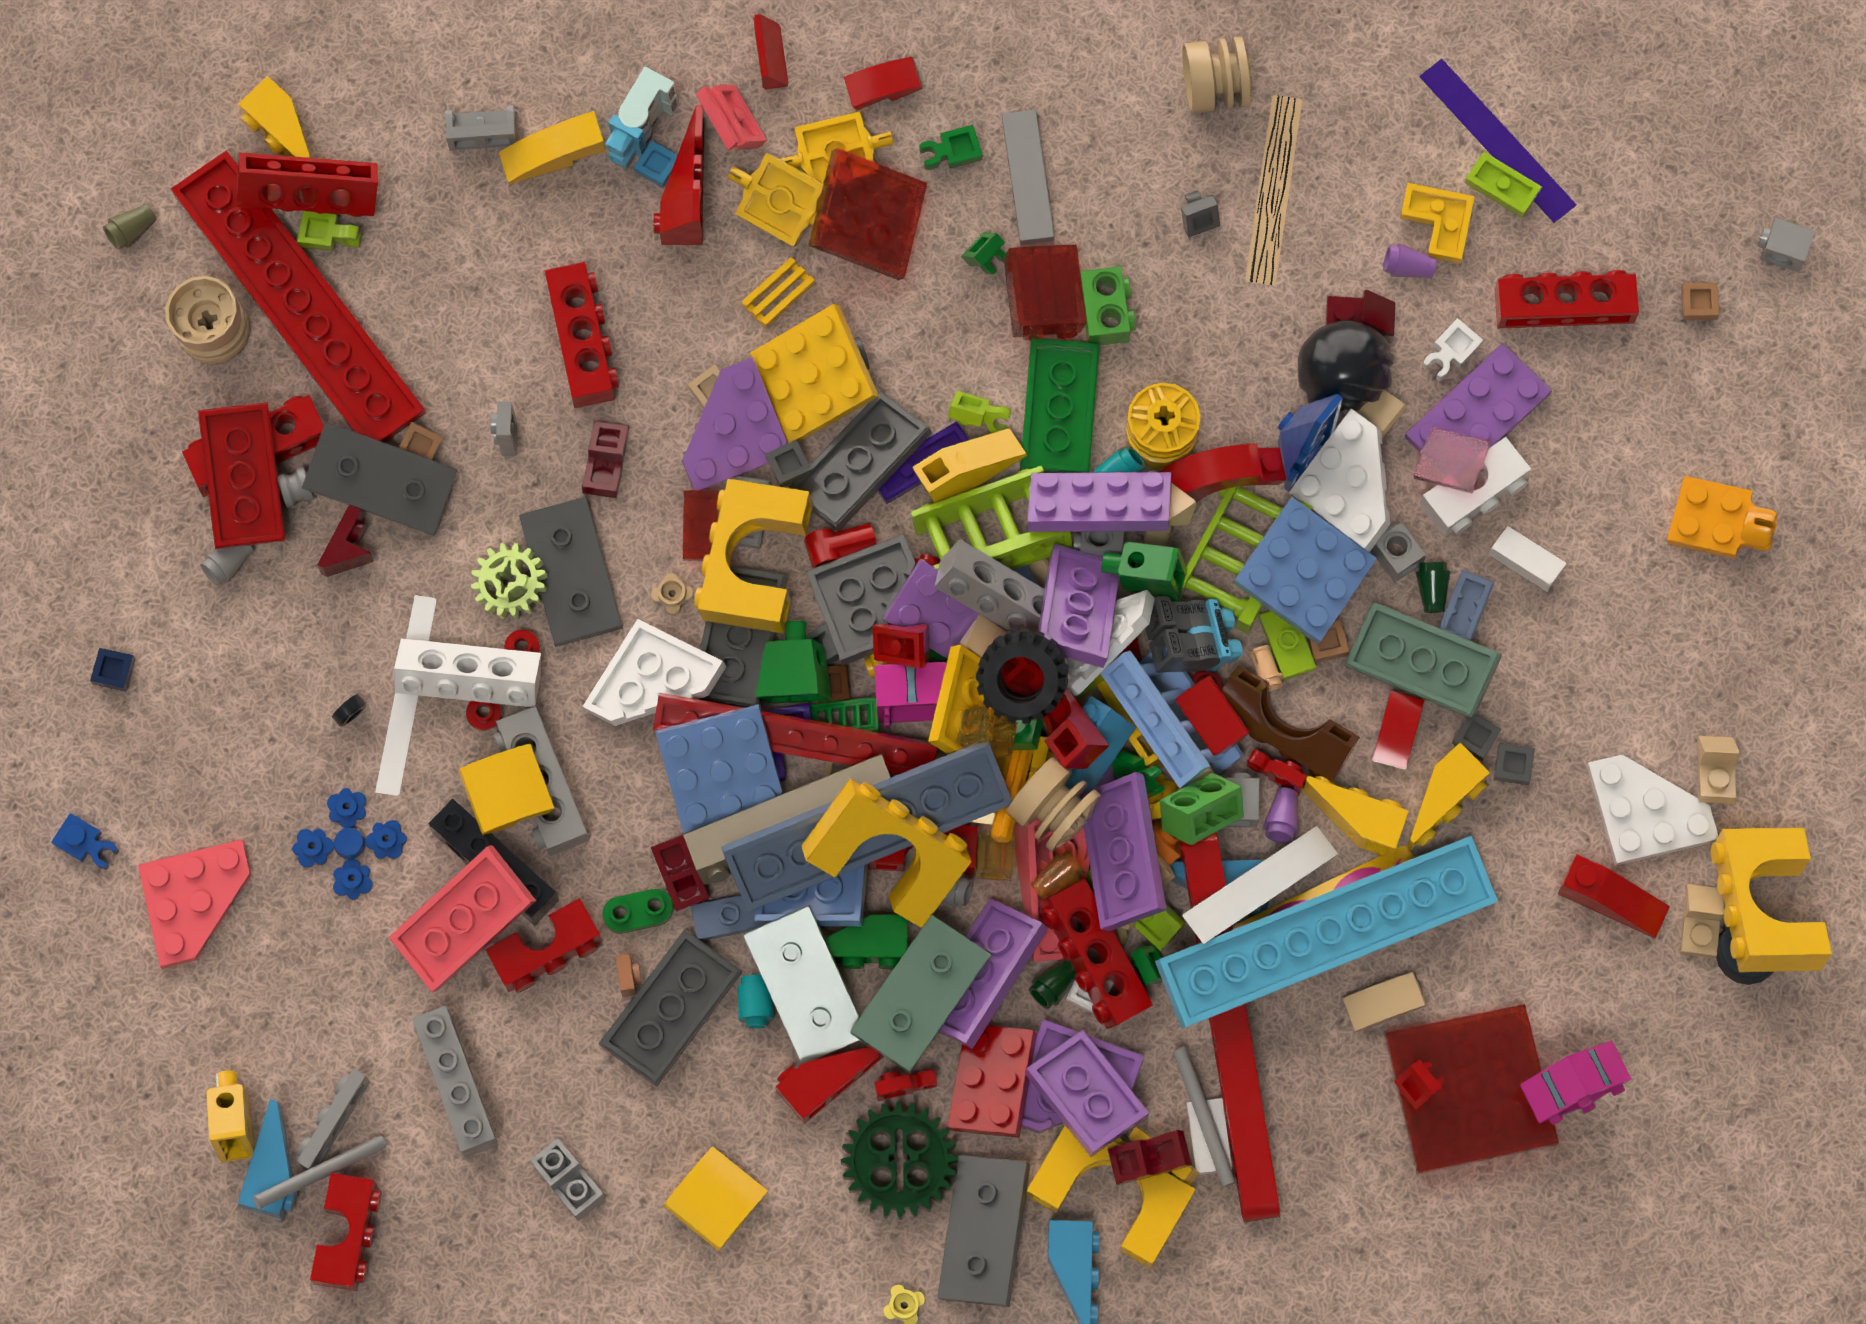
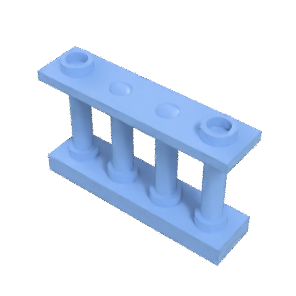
M1162 649L1163 659L1168 656L1167 649ZM1128 651L1121 654L1100 673L1179 788L1189 785L1210 766L1214 773L1220 776L1244 756L1237 744L1228 752L1214 756L1178 706L1175 699L1195 685L1187 672L1156 673L1151 652L1138 662L1133 653Z

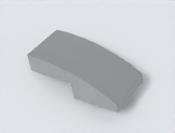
M558 1138L530 1160L535 1169L577 1221L606 1199L602 1191Z

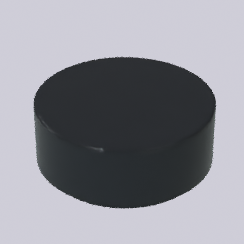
M356 694L344 702L333 713L332 718L340 727H343L365 709L366 702L359 694Z

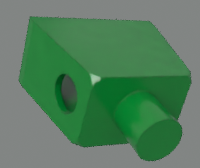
M1126 542L1122 555L1110 552L1104 553L1101 572L1118 575L1121 585L1126 591L1139 593L1148 590L1153 597L1167 596L1170 597L1171 601L1180 602L1187 568L1179 548Z
M785 622V640L768 641L765 644L756 688L757 698L768 704L831 701L825 648L813 639H806V622Z

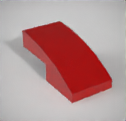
M913 57L888 61L844 76L852 107L856 110H861L887 98L891 101L898 100L923 89Z
M1390 690L1372 761L1406 770L1424 699Z

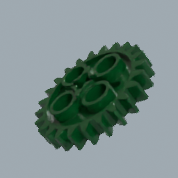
M897 1101L894 1111L889 1112L884 1103L881 1105L882 1114L879 1116L871 1109L868 1110L870 1120L868 1123L859 1118L856 1120L860 1129L859 1133L848 1130L847 1135L854 1142L853 1144L842 1145V1150L851 1154L850 1157L841 1159V1165L851 1167L850 1170L843 1173V1179H854L855 1182L848 1188L849 1193L861 1191L857 1200L858 1204L861 1205L870 1200V1213L873 1214L880 1206L883 1208L885 1219L888 1218L891 1210H896L899 1220L903 1219L904 1210H909L911 1215L917 1218V1207L922 1206L927 1212H930L929 1200L931 1198L939 1203L943 1201L941 1194L938 1192L939 1189L951 1190V1185L945 1180V1177H956V1171L948 1167V1165L958 1162L957 1156L948 1154L949 1151L956 1147V1143L944 1141L950 1134V1130L946 1128L938 1131L937 1128L941 1122L939 1116L932 1121L927 1120L929 1109L925 1108L918 1115L915 1114V1103H911L906 1112L902 1111L900 1101ZM897 1129L902 1130L903 1158L910 1160L903 1163L902 1192H897L895 1162H889V1160H893L896 1157L895 1131ZM914 1134H920L926 1138L927 1145L922 1150H912L907 1145L908 1138ZM877 1135H885L890 1139L891 1145L885 1151H876L871 1146L872 1139ZM881 1170L888 1172L892 1177L890 1184L882 1188L875 1186L871 1181L873 1174ZM914 1170H922L927 1174L928 1180L923 1186L916 1187L908 1182V1175Z

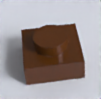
M829 666L828 675L831 701H815V705L850 700L847 666Z

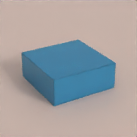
M651 140L634 166V172L664 188L668 182L677 154Z

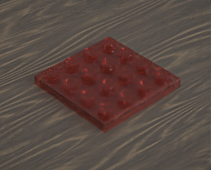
M1525 1004L1385 1033L1384 1037L1395 1080L1418 1060H1421L1422 1063L1430 1062L1432 1064L1428 1070L1436 1080L1440 1077L1444 1079L1441 1085L1442 1089L1417 1110H1415L1396 1086L1417 1174L1543 1149L1559 1144L1555 1124L1552 1125L1549 1120L1539 1124L1520 1084L1541 1072Z

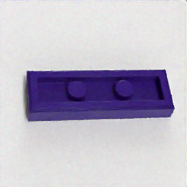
M958 422L951 424L926 439L881 486L878 492L886 504L921 485L919 478L912 468L913 466L942 448L969 441Z

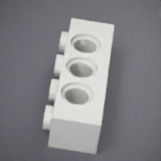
M401 638L394 667L395 693L533 707L536 704L541 678V653Z

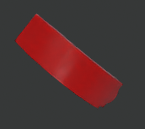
M1257 443L1231 445L1199 452L1177 460L1159 471L1171 472L1172 483L1192 497L1196 503L1207 495L1228 488L1280 485L1286 481L1280 447L1258 448Z

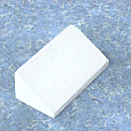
M1509 526L1506 527L1489 552L1491 557L1546 592L1549 591L1566 565V562Z

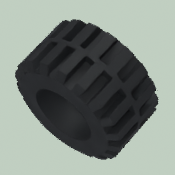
M1023 628L1019 632H1016L1015 629L1007 631L1005 635H1000L994 639L993 643L985 650L978 664L976 681L979 683L977 687L979 696L983 695V704L987 709L992 707L995 710L994 715L998 718L1001 715L1007 717V722L1015 723L1016 720H1022V724L1031 723L1033 719L1037 718L1039 721L1045 718L1047 713H1052L1057 707L1067 688L1069 666L1064 660L1066 655L1063 650L1059 651L1056 647L1058 643L1053 638L1048 640L1044 637L1045 633L1041 631L1032 633L1029 628ZM1015 657H1026L1033 660L1043 672L1044 681L1041 688L1037 692L1028 695L1013 692L1006 686L1002 678L1004 664Z

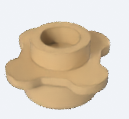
M670 573L665 576L658 588L652 590L651 597L654 602H660L664 605L668 614L674 615L679 613L680 606L686 600L692 599L693 590L690 586H684L676 574ZM674 591L676 594L674 597H670L669 592Z

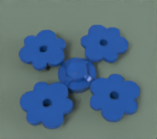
M344 788L340 791V795H331L327 800V806L331 810L329 813L330 820L332 822H339L344 828L336 834L334 843L331 839L325 837V832L322 829H316L313 832L309 829H303L297 834L298 843L293 845L292 850L295 855L299 856L298 861L301 866L306 868L312 867L315 863L318 865L325 864L327 861L326 855L332 853L333 849H335L340 857L348 859L344 862L343 868H337L333 873L336 879L333 884V890L339 896L347 895L349 899L356 900L359 898L360 893L366 894L370 892L373 886L369 878L370 869L365 865L360 866L359 862L353 859L363 852L365 843L369 849L374 850V854L378 859H383L386 856L396 859L401 856L403 851L401 845L406 843L407 837L401 832L400 824L397 821L390 820L384 825L382 823L374 824L372 828L373 833H370L365 840L363 834L353 827L356 825L357 820H362L366 816V811L363 808L366 805V798L360 792L352 793L350 789ZM349 805V808L344 809V806ZM388 837L389 840L384 842L383 839ZM315 845V848L310 849V846ZM350 877H355L354 881H349Z

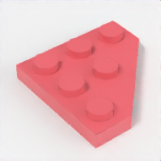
M243 840L138 865L159 965L162 969L196 961L199 958L214 930H217L232 907L231 904L250 879L251 872Z

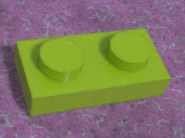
M1485 152L1482 153L1464 182L1521 218L1524 217L1542 186Z

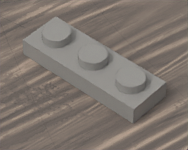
M353 1069L349 1076L345 1074L338 1082L334 1092L337 1094L330 1107L326 1105L321 1110L316 1120L318 1127L311 1138L307 1136L298 1148L297 1156L299 1158L297 1163L303 1169L308 1170L321 1164L370 1084L369 1079L364 1074Z

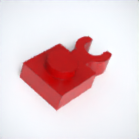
M1256 749L1253 750L1247 760L1246 766L1257 773L1264 774L1268 777V780L1283 788L1297 791L1298 796L1305 786L1307 775L1303 774L1304 770L1294 762L1285 760L1283 763L1277 759L1274 761Z
M934 1069L913 1075H902L901 1071H893L881 1075V1080L874 1082L878 1102L913 1094L915 1091L937 1087Z

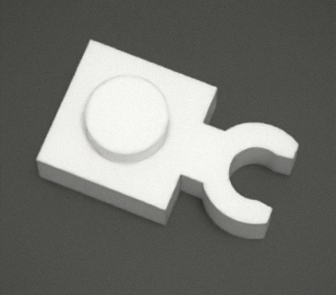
M1457 318L1435 341L1434 347L1439 353L1429 354L1425 358L1422 368L1426 370L1432 363L1439 364L1442 370L1439 371L1436 379L1441 381L1447 376L1450 364L1453 363L1460 369L1482 345L1483 339Z

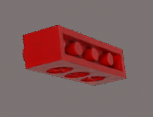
M239 152L236 206L250 209H280L286 212L309 211L318 214H348L354 217L374 216L378 188L377 163Z
M585 262L544 270L574 409L615 400L613 389L619 388L615 367L608 369L606 357L612 356L608 335L601 337L599 325L605 324L601 304L594 305L592 293L598 292L595 273H587ZM573 298L585 300L584 304L578 308H572L567 305ZM582 329L592 332L591 336L585 340H579L574 337ZM588 361H594L599 364L598 368L592 372H586L581 369L582 365Z
M1623 270L1609 271L1605 275H1592L1591 272L1580 271L1573 273L1571 276H1558L1556 273L1548 272L1539 274L1537 277L1523 278L1521 274H1508L1503 276V278H1498L1494 289L1497 329L1634 324L1639 314L1636 274H1626ZM1602 292L1609 300L1599 302L1593 297L1592 293ZM1527 294L1535 295L1540 300V303L1529 304L1523 296ZM1558 294H1570L1574 302L1564 303L1559 299Z
M310 395L292 397L283 404V407L273 411L269 410L276 465L317 446L324 425ZM290 423L295 425L294 430L289 434L282 435L278 433L280 427L284 424ZM201 439L190 443L188 449L183 450L182 454L202 497L208 495L202 443Z
M1086 879L1039 903L1042 908L1041 916L1048 928L1054 930L1059 939V951L1067 961L1070 960L1076 971L1075 980L1079 988L1089 995L1093 1003V1014L1100 1024H1104L1106 1029L1112 1028L1153 1006L1114 931L1100 929L1096 898ZM1071 916H1076L1081 921L1082 930L1080 933L1071 927ZM1089 947L1094 948L1099 955L1097 964L1092 963L1088 959L1087 950ZM1106 979L1111 980L1115 984L1116 993L1114 996L1109 995L1104 988Z

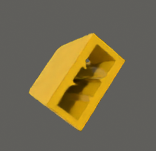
M221 1071L215 1075L216 1087L209 1088L206 1091L210 1142L220 1162L252 1158L255 1140L250 1099L244 1086L238 1084L237 1072Z

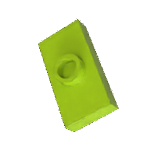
M1272 611L1259 615V621L1267 642L1271 647L1279 673H1282L1284 676L1282 681L1316 670V664L1304 634Z

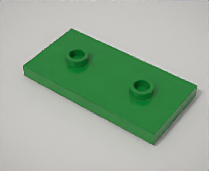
M1031 338L1022 448L1027 456L1020 461V471L1042 466L1044 473H1089L1100 343Z

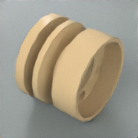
M1242 36L1232 37L1231 53L1228 51L1225 38L1218 39L1217 55H1211L1207 41L1183 43V74L1187 102L1191 114L1214 111L1216 95H1221L1226 109H1233L1234 93H1236L1240 108L1250 107V94L1253 86L1252 67Z
M208 276L190 278L179 284L168 298L165 307L166 322L186 354L196 361L207 364L223 363L236 356L245 346L250 332L248 317L229 286L219 279ZM213 322L214 327L212 329H210L209 323Z
M1055 756L1051 757L1031 777L1006 810V813L1023 828L1039 819L1042 823L1035 834V838L1038 841L1043 839L1050 831H1053V835L1046 843V848L1052 853L1076 836L1091 818L1095 805L1101 798V795L1095 789L1082 800L1079 798L1087 787V783L1084 780L1077 783L1071 789L1067 788L1065 785L1072 775V770L1070 768H1063Z

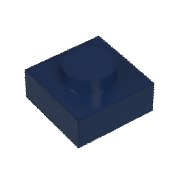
M99 648L90 682L93 685L126 692L135 657L130 654Z

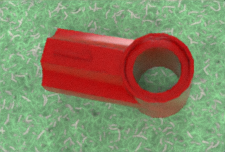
M870 523L833 532L831 529H819L809 533L804 538L812 569L877 544Z

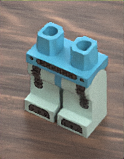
M647 67L643 68L620 106L619 117L613 114L608 122L611 135L605 145L610 151L608 155L610 161L627 169L635 155L641 157L652 140V129L662 113L666 112L673 115L679 105L673 81Z

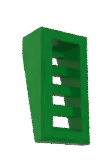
M860 698L809 705L811 720L818 721V713H825V723L832 724V712H839V725L846 726V711H853L852 728L879 732L876 698ZM867 710L868 725H860V711Z

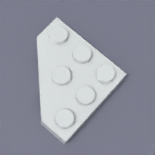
M1350 409L1289 493L1298 500L1313 506L1314 512L1370 552L1390 525V515L1386 507L1385 491H1387L1385 464L1382 462L1380 445L1383 444L1382 432L1356 411Z
M1148 590L1116 600L1108 659L1104 668L1065 657V663L1069 666L1067 688L1073 696L1079 695L1149 625L1155 598Z
M637 619L582 707L586 712L617 726L656 713L659 693L692 699L709 696L727 666L722 660Z
M1624 755L1588 762L1587 769L1615 866L1713 843L1718 838L1710 805L1699 802V799Z

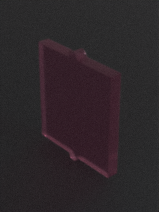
M1432 427L1425 447L1419 450L1420 460L1414 473V479L1473 493L1480 472L1485 471L1484 461L1490 448V442Z

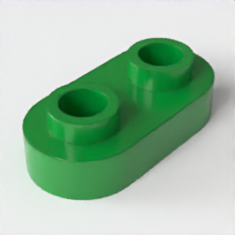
M650 889L610 899L603 908L602 916L606 927L610 931L617 934H625L665 924L673 914V903L665 891ZM652 901H659L662 904L660 910L656 912L650 911L648 906ZM622 908L627 911L623 919H616L613 916L617 909Z

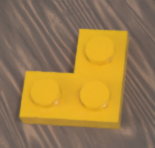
M1407 183L1400 219L1433 225L1427 255L1439 260L1461 264L1475 196Z

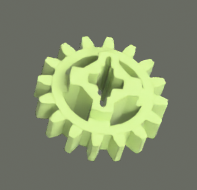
M500 543V552L495 553L491 548L487 549L489 558L487 560L478 558L477 561L482 568L481 570H472L471 573L474 578L478 579V582L471 584V589L474 592L480 593L475 598L480 605L486 603L485 610L490 615L497 609V615L500 619H505L507 612H510L514 619H519V610L522 609L526 613L531 614L532 611L529 605L532 602L540 605L542 601L537 594L538 592H547L548 589L540 582L548 578L545 570H538L544 564L539 557L533 559L534 552L530 548H527L522 553V547L518 543H514L512 550H509L504 543ZM522 562L529 567L531 577L522 574ZM513 575L516 579L515 582H509L506 587L503 584L504 580H510ZM488 585L497 588V600L491 597Z

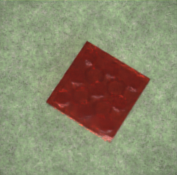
M836 148L832 150L808 246L896 280L905 278L927 183L842 149Z

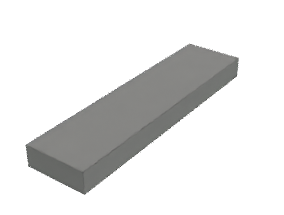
M1036 110L1002 114V123L1020 245L1054 241Z

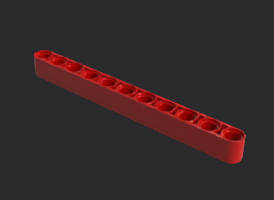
M1216 832L1193 845L1180 840L1190 909L1226 886ZM1231 925L1230 927H1228L1227 929H1225L1223 932H1221V933L1218 934L1217 936L1222 935V934H1224V933H1227V932H1229V931H1232V930H1233V925ZM1195 934L1196 944L1202 943ZM1245 1003L1209 1018L1238 1197L1244 1223L1280 1217V1206Z

